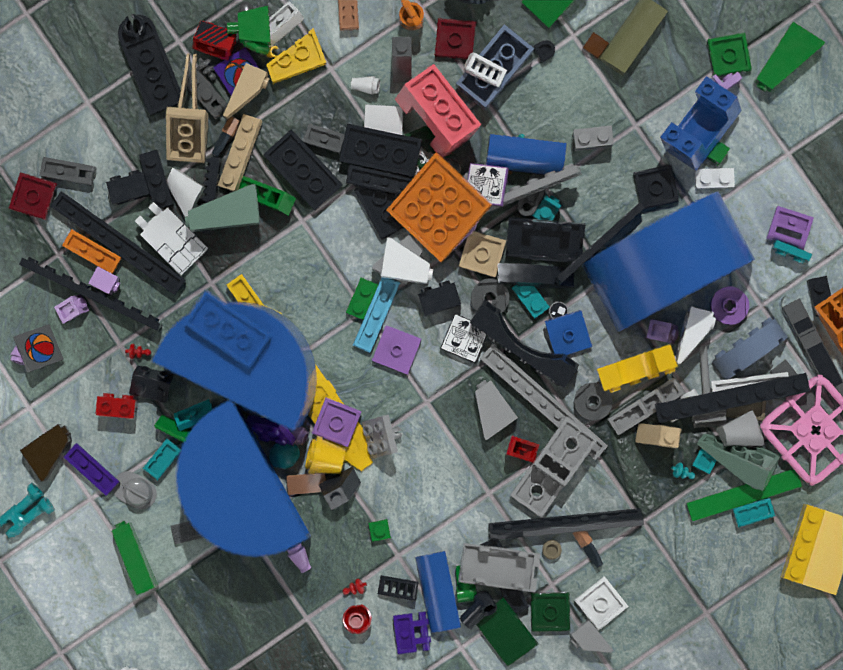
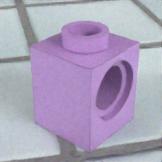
M98 266L89 281V284L110 295L113 292H117L121 283L119 282V277Z

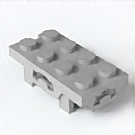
M463 543L458 582L536 592L537 579L533 577L535 567H539L540 554Z

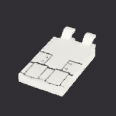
M153 202L148 208L155 216L148 223L141 216L135 220L144 230L140 235L182 275L208 248L168 208L162 211Z

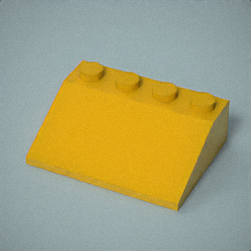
M803 504L780 577L836 595L843 574V516Z

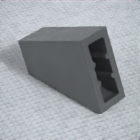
M392 37L393 83H407L412 80L411 37Z

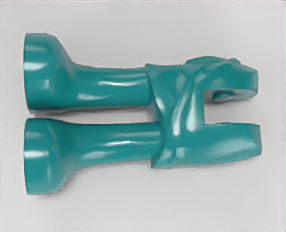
M30 483L27 486L28 494L17 505L14 504L0 517V527L10 520L14 523V526L10 527L5 533L8 538L19 535L23 528L40 514H50L55 511L49 499L43 497L25 515L21 514L31 504L44 496V493L34 483Z

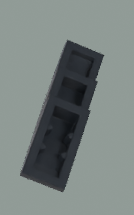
M498 263V284L536 286V289L574 288V273L558 286L554 279L566 269L564 267Z

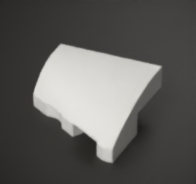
M172 168L167 184L184 216H188L189 210L199 206L196 203L205 187L180 170Z

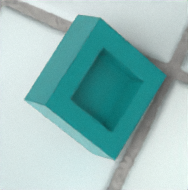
M700 448L692 466L710 474L717 460Z

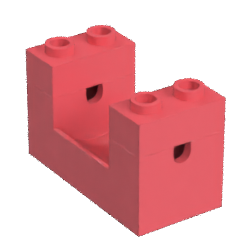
M434 64L407 82L395 98V101L406 115L412 110H416L436 136L430 146L442 158H445L471 139L481 126V123Z

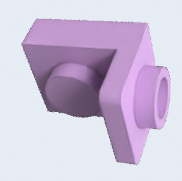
M737 72L734 75L730 73L722 79L723 83L716 74L711 79L729 90L740 82L742 77Z
M81 294L72 296L54 307L63 324L89 311L87 302Z
M651 319L646 338L674 345L679 335L678 326Z

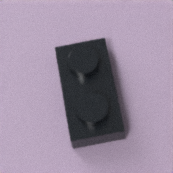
M827 276L807 280L815 317H818L814 307L831 296Z

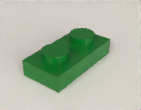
M360 278L346 313L364 320L378 284Z

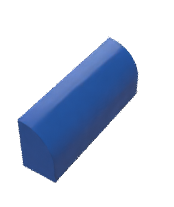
M490 134L486 165L506 167L510 171L543 175L552 171L557 173L563 170L567 143Z
M445 551L415 557L427 618L429 619L430 632L434 633L461 628Z

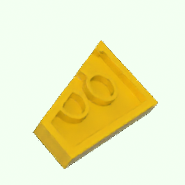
M314 28L303 38L298 39L294 45L266 64L273 84L327 64Z

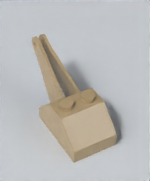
M189 53L186 54L178 108L167 107V160L205 163L208 113L206 110H199L197 105V54H193L192 109L184 108L190 69Z

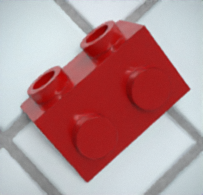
M103 393V397L97 396L96 415L134 418L135 408H138V400H134V396L122 395V398H114L115 394Z

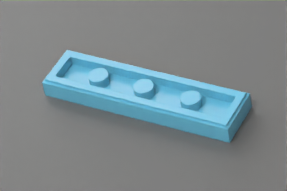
M381 278L353 346L371 353L400 282L389 278Z

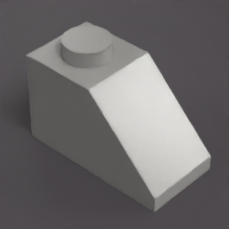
M588 619L570 633L573 637L570 640L577 649L581 647L583 650L606 653L614 651Z

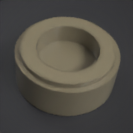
M549 540L544 543L542 552L546 558L553 560L561 555L562 548L557 541Z

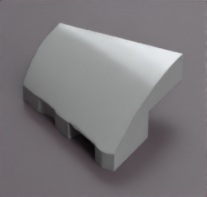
M753 410L716 428L724 446L760 447L764 445L762 432Z

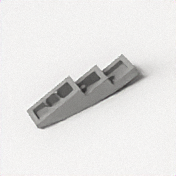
M674 377L608 420L617 435H620L655 413L654 404L675 400L686 392L677 378Z

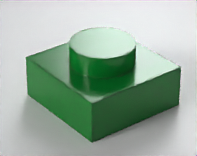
M387 519L368 523L372 542L391 538Z

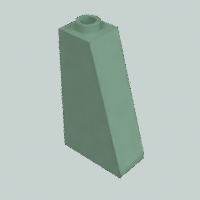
M251 184L189 210L188 216H185L186 228L190 227V231L195 232L260 224L256 185Z

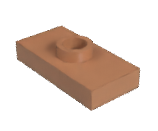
M338 0L340 31L359 30L357 0Z

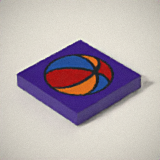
M246 47L232 55L228 61L224 60L213 67L231 96L245 64L247 63L258 68Z

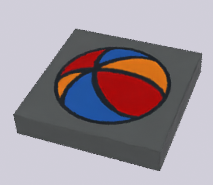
M49 324L13 337L28 373L64 360Z

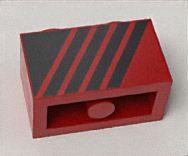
M201 20L193 37L192 49L228 61L236 44L237 33L228 34L227 28Z

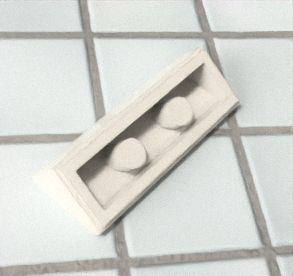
M290 1L269 18L271 45L269 47L274 46L304 20L300 11Z

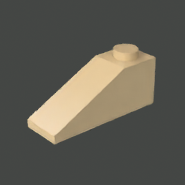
M245 64L223 114L225 119L232 117L256 97L262 88L266 89L270 78H267L268 73L250 64Z

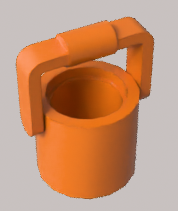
M401 0L402 7L399 11V21L402 27L411 31L421 28L424 20L422 7L415 2Z

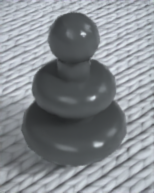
M199 58L200 64L197 66V69H204L202 73L204 75L208 74L210 80H215L216 75L212 73L213 66H208L211 60L206 59L203 61L202 58Z

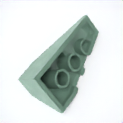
M705 433L697 443V445L744 483L762 491L769 483L781 457L761 447H757L755 450L739 445L724 446L720 437Z

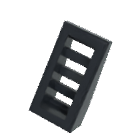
M381 575L378 594L416 601L419 581ZM385 580L389 581L388 592L384 591ZM393 582H397L395 593L391 592ZM401 583H404L403 594H399ZM408 584L412 585L410 595H407Z

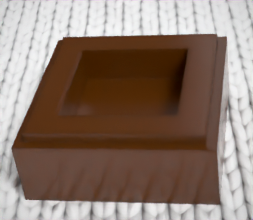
M593 32L582 49L598 59L609 42Z

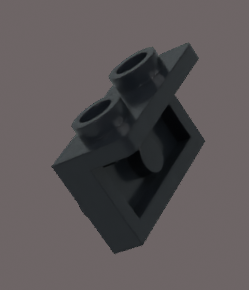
M136 366L132 375L129 394L167 403L174 375L166 371L150 369L147 366Z

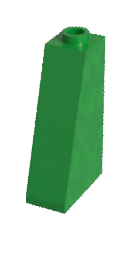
M792 22L754 81L757 84L756 87L764 92L772 91L824 45L825 41Z
M125 521L114 525L116 529L111 530L136 595L159 586L132 523L126 524Z

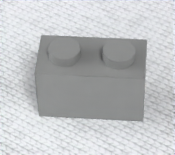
M612 125L575 129L572 132L574 152L611 148L614 145Z

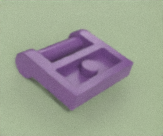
M776 206L766 239H775L803 250L814 217ZM780 227L801 234V238L799 240L775 232L776 228Z

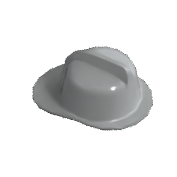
M130 471L122 472L116 476L120 482L115 486L113 492L118 499L137 509H146L155 502L157 496L156 488L149 480Z

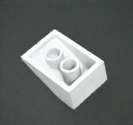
M695 307L687 309L675 354L677 365L681 364L709 330L713 329L716 320L713 317L714 312Z

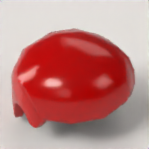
M352 605L344 612L342 621L345 629L350 633L362 634L370 628L372 616L370 610L364 605Z

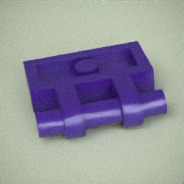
M426 611L418 612L419 620H413L412 613L393 615L398 654L417 652L416 644L421 643L423 651L430 650L429 642H431V636L428 635L427 625H429V619L426 618ZM420 626L421 637L415 638L414 627Z

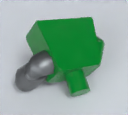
M248 1L241 2L239 5L238 22L227 23V33H239L240 42L256 53L264 54L268 58L277 57V55L272 54V50H277L278 47H269L271 45L268 6L253 9L252 4Z

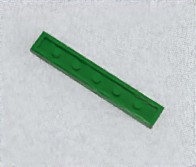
M794 469L772 475L763 491L744 484L688 502L686 505L693 522L802 487L799 475Z

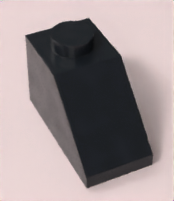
M352 466L320 483L319 487L331 510L350 500L361 481Z

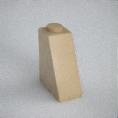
M638 423L635 442L678 448L681 429Z

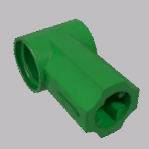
M460 565L456 566L458 604L474 602L476 585L458 582Z

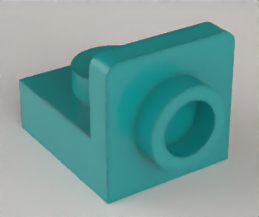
M545 195L532 217L539 220L552 221L561 208L560 201L552 195L549 197Z

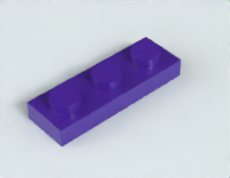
M78 443L64 456L71 465L106 496L120 482Z

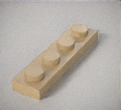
M243 114L218 183L219 187L231 191L239 189L262 124L261 119Z

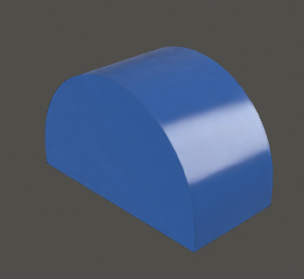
M718 191L639 230L595 255L582 266L617 332H620L754 261L755 258Z
M226 303L272 334L250 368L185 325L184 322L189 314L178 321L162 340L152 362L291 430L303 426L316 393V365L313 353L305 337L284 315L255 303Z
M230 400L204 416L187 436L177 463L176 481L178 496L191 524L203 537L214 545L241 555L264 556L275 554L295 546L311 535L257 437L246 422L247 419L238 403Z

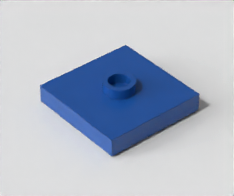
M581 310L544 321L554 354L564 353L568 355L592 347Z

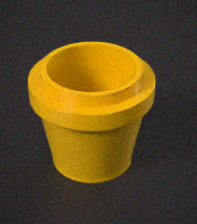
M316 436L315 439H311L305 469H308V473L313 475L314 473L340 474L345 457V449L323 440V437Z

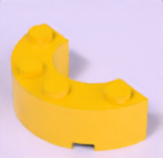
M669 344L598 368L597 371L604 391L609 390L612 393L621 390L620 386L629 383L631 386L640 383V379L648 377L649 380L658 377V373L663 371L665 375L675 372V367H678Z

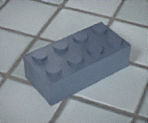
M504 24L479 54L507 70L500 86L496 87L465 72L456 82L455 87L483 110H486L530 57L534 48ZM476 60L473 62V65L471 67L473 69L477 63ZM481 64L478 72L481 73L484 64ZM491 67L488 68L485 74L486 76L489 75L492 69ZM495 71L492 77L493 80L496 79L499 71Z

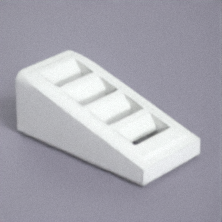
M475 52L469 55L463 67V71L496 87L500 86L507 72L506 69ZM474 60H476L477 63L473 69L471 67L473 65ZM481 64H484L481 73L478 72ZM491 67L492 69L489 75L486 76L485 74L488 68ZM495 71H499L496 79L493 80L492 77Z

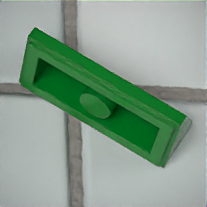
M161 415L154 425V428L182 442H185L192 430L191 428H186L179 431L176 421L165 415Z

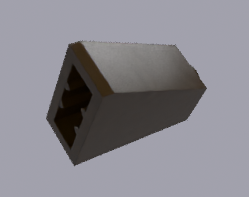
M55 425L20 450L41 482L48 480L71 442L69 437L71 432L66 425Z

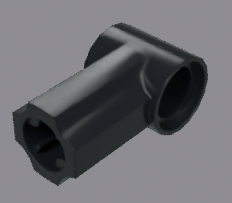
M486 590L480 591L474 596V603L459 618L469 629H472L484 616H490L497 610L496 603Z

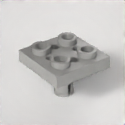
M389 415L362 422L363 433L366 437L367 449L371 459L398 452L395 439H400L402 433L395 434V432L401 431L398 426L392 428Z

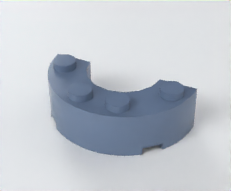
M769 317L761 323L763 327L760 329L756 327L748 333L749 337L744 341L740 338L732 344V349L727 352L722 350L714 356L716 359L712 363L724 380L744 370L777 347L781 341L788 338L775 318Z

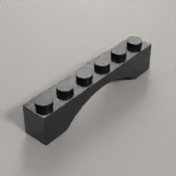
M485 299L469 322L475 330L484 332L491 341L501 344L507 352L517 355L523 363L533 366L536 372L546 375L557 386L565 388L578 370L579 364L564 353H545L522 343L507 327L501 310Z

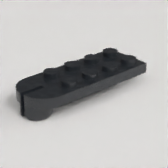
M131 14L138 33H135L127 16L118 28V38L149 115L152 116L167 110V107L179 105L181 89L154 23L144 15Z

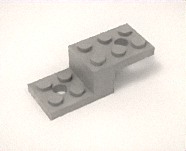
M566 416L510 496L542 518L562 488L567 485L598 438ZM568 438H574L577 441V446L574 449L567 448L566 441ZM535 485H539L542 488V494L538 497L533 496L531 492L532 487Z

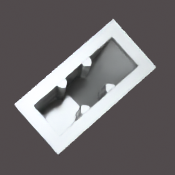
M387 238L381 277L427 284L428 280H432L433 269H429L430 264L395 240Z

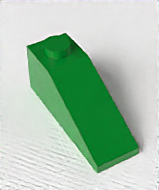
M245 176L242 177L239 189L255 184L259 204L289 216L296 200L295 197Z

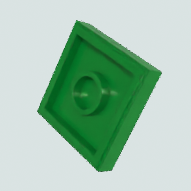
M745 33L707 39L713 76L716 74L719 77L730 73L735 74L752 70Z

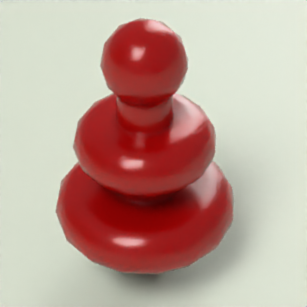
M131 344L129 349H125V353H129L130 359L133 360L136 355L138 358H141L142 355H151V350H143L142 346H138L136 349V345Z
M357 578L355 584L350 583L349 588H344L342 592L344 595H348L350 592L355 595L357 591L363 594L367 583H363L361 579Z

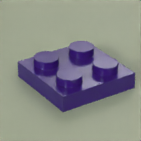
M248 415L246 422L251 427V430L259 436L260 440L264 442L274 441L282 446L286 444L294 445L296 438L287 427L268 418Z

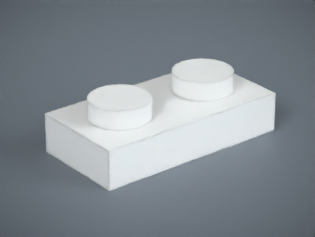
M734 168L698 169L695 171L696 189L734 188Z

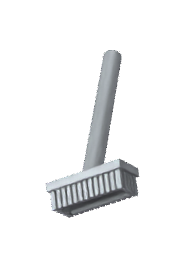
M699 346L703 394L711 393L707 346ZM726 410L692 416L694 428L725 424Z

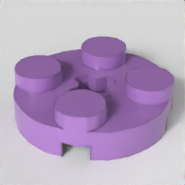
M728 286L714 294L711 299L710 309L711 312H714L713 316L717 321L725 325H734L742 321L748 314L749 300L739 288ZM728 300L735 304V308H732L731 311L725 308Z

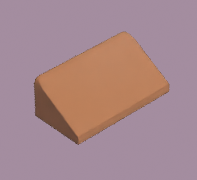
M325 473L286 476L288 495L322 492L319 484L326 481Z

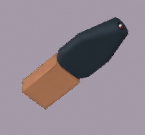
M230 117L226 121L211 154L216 157L219 156L229 137H234L239 127V120Z
M573 532L572 534L581 548L583 547L584 552L597 568L602 566L603 562L595 546L591 543L593 540L588 532Z

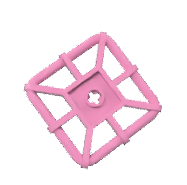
M818 374L816 377L808 380L810 389L816 385L815 402L812 408L804 413L796 404V401L805 393L787 396L786 400L766 416L762 424L760 423L763 434L782 455L781 458L784 461L786 460L802 480L809 483V486H815V484L824 480L841 464L843 465V453L840 455L831 444L839 435H843V430L832 420L843 411V396L829 380L823 377V375ZM822 385L840 405L829 415L820 406ZM790 406L800 416L791 426L771 424ZM813 425H814L815 427H817V426L820 427V429H819V432H820L819 435H817V434H813V435H812V434H811V432H812V428H811V427H812ZM770 429L789 430L799 441L787 450ZM802 445L811 454L809 475L792 456ZM827 447L836 459L815 476L817 454Z

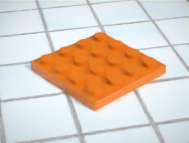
M435 153L386 211L440 262H443L492 204L444 158Z

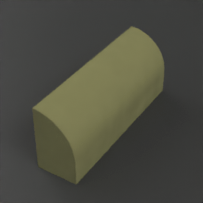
M639 0L605 48L599 60L624 76L668 11L652 0Z

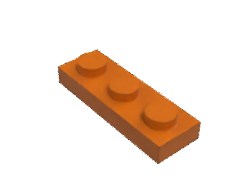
M72 229L62 245L111 274L114 273L122 257Z

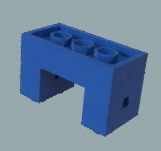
M707 76L695 90L698 100L680 124L677 126L671 122L660 136L665 151L695 171L698 170L742 111L738 97Z

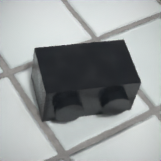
M139 170L131 171L128 173L129 176L122 178L121 175L110 178V181L106 182L112 205L117 206L151 196L144 172Z
M449 280L439 283V287L432 289L431 286L420 290L421 293L418 294L425 317L461 306L455 282L450 283Z

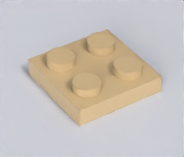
M473 231L466 240L459 267L495 278L506 240Z

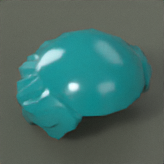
M276 443L270 450V463L276 468H291L300 457V449L295 443L294 445L286 444L285 446Z

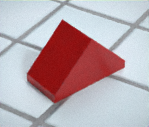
M511 436L506 455L533 463L539 444Z

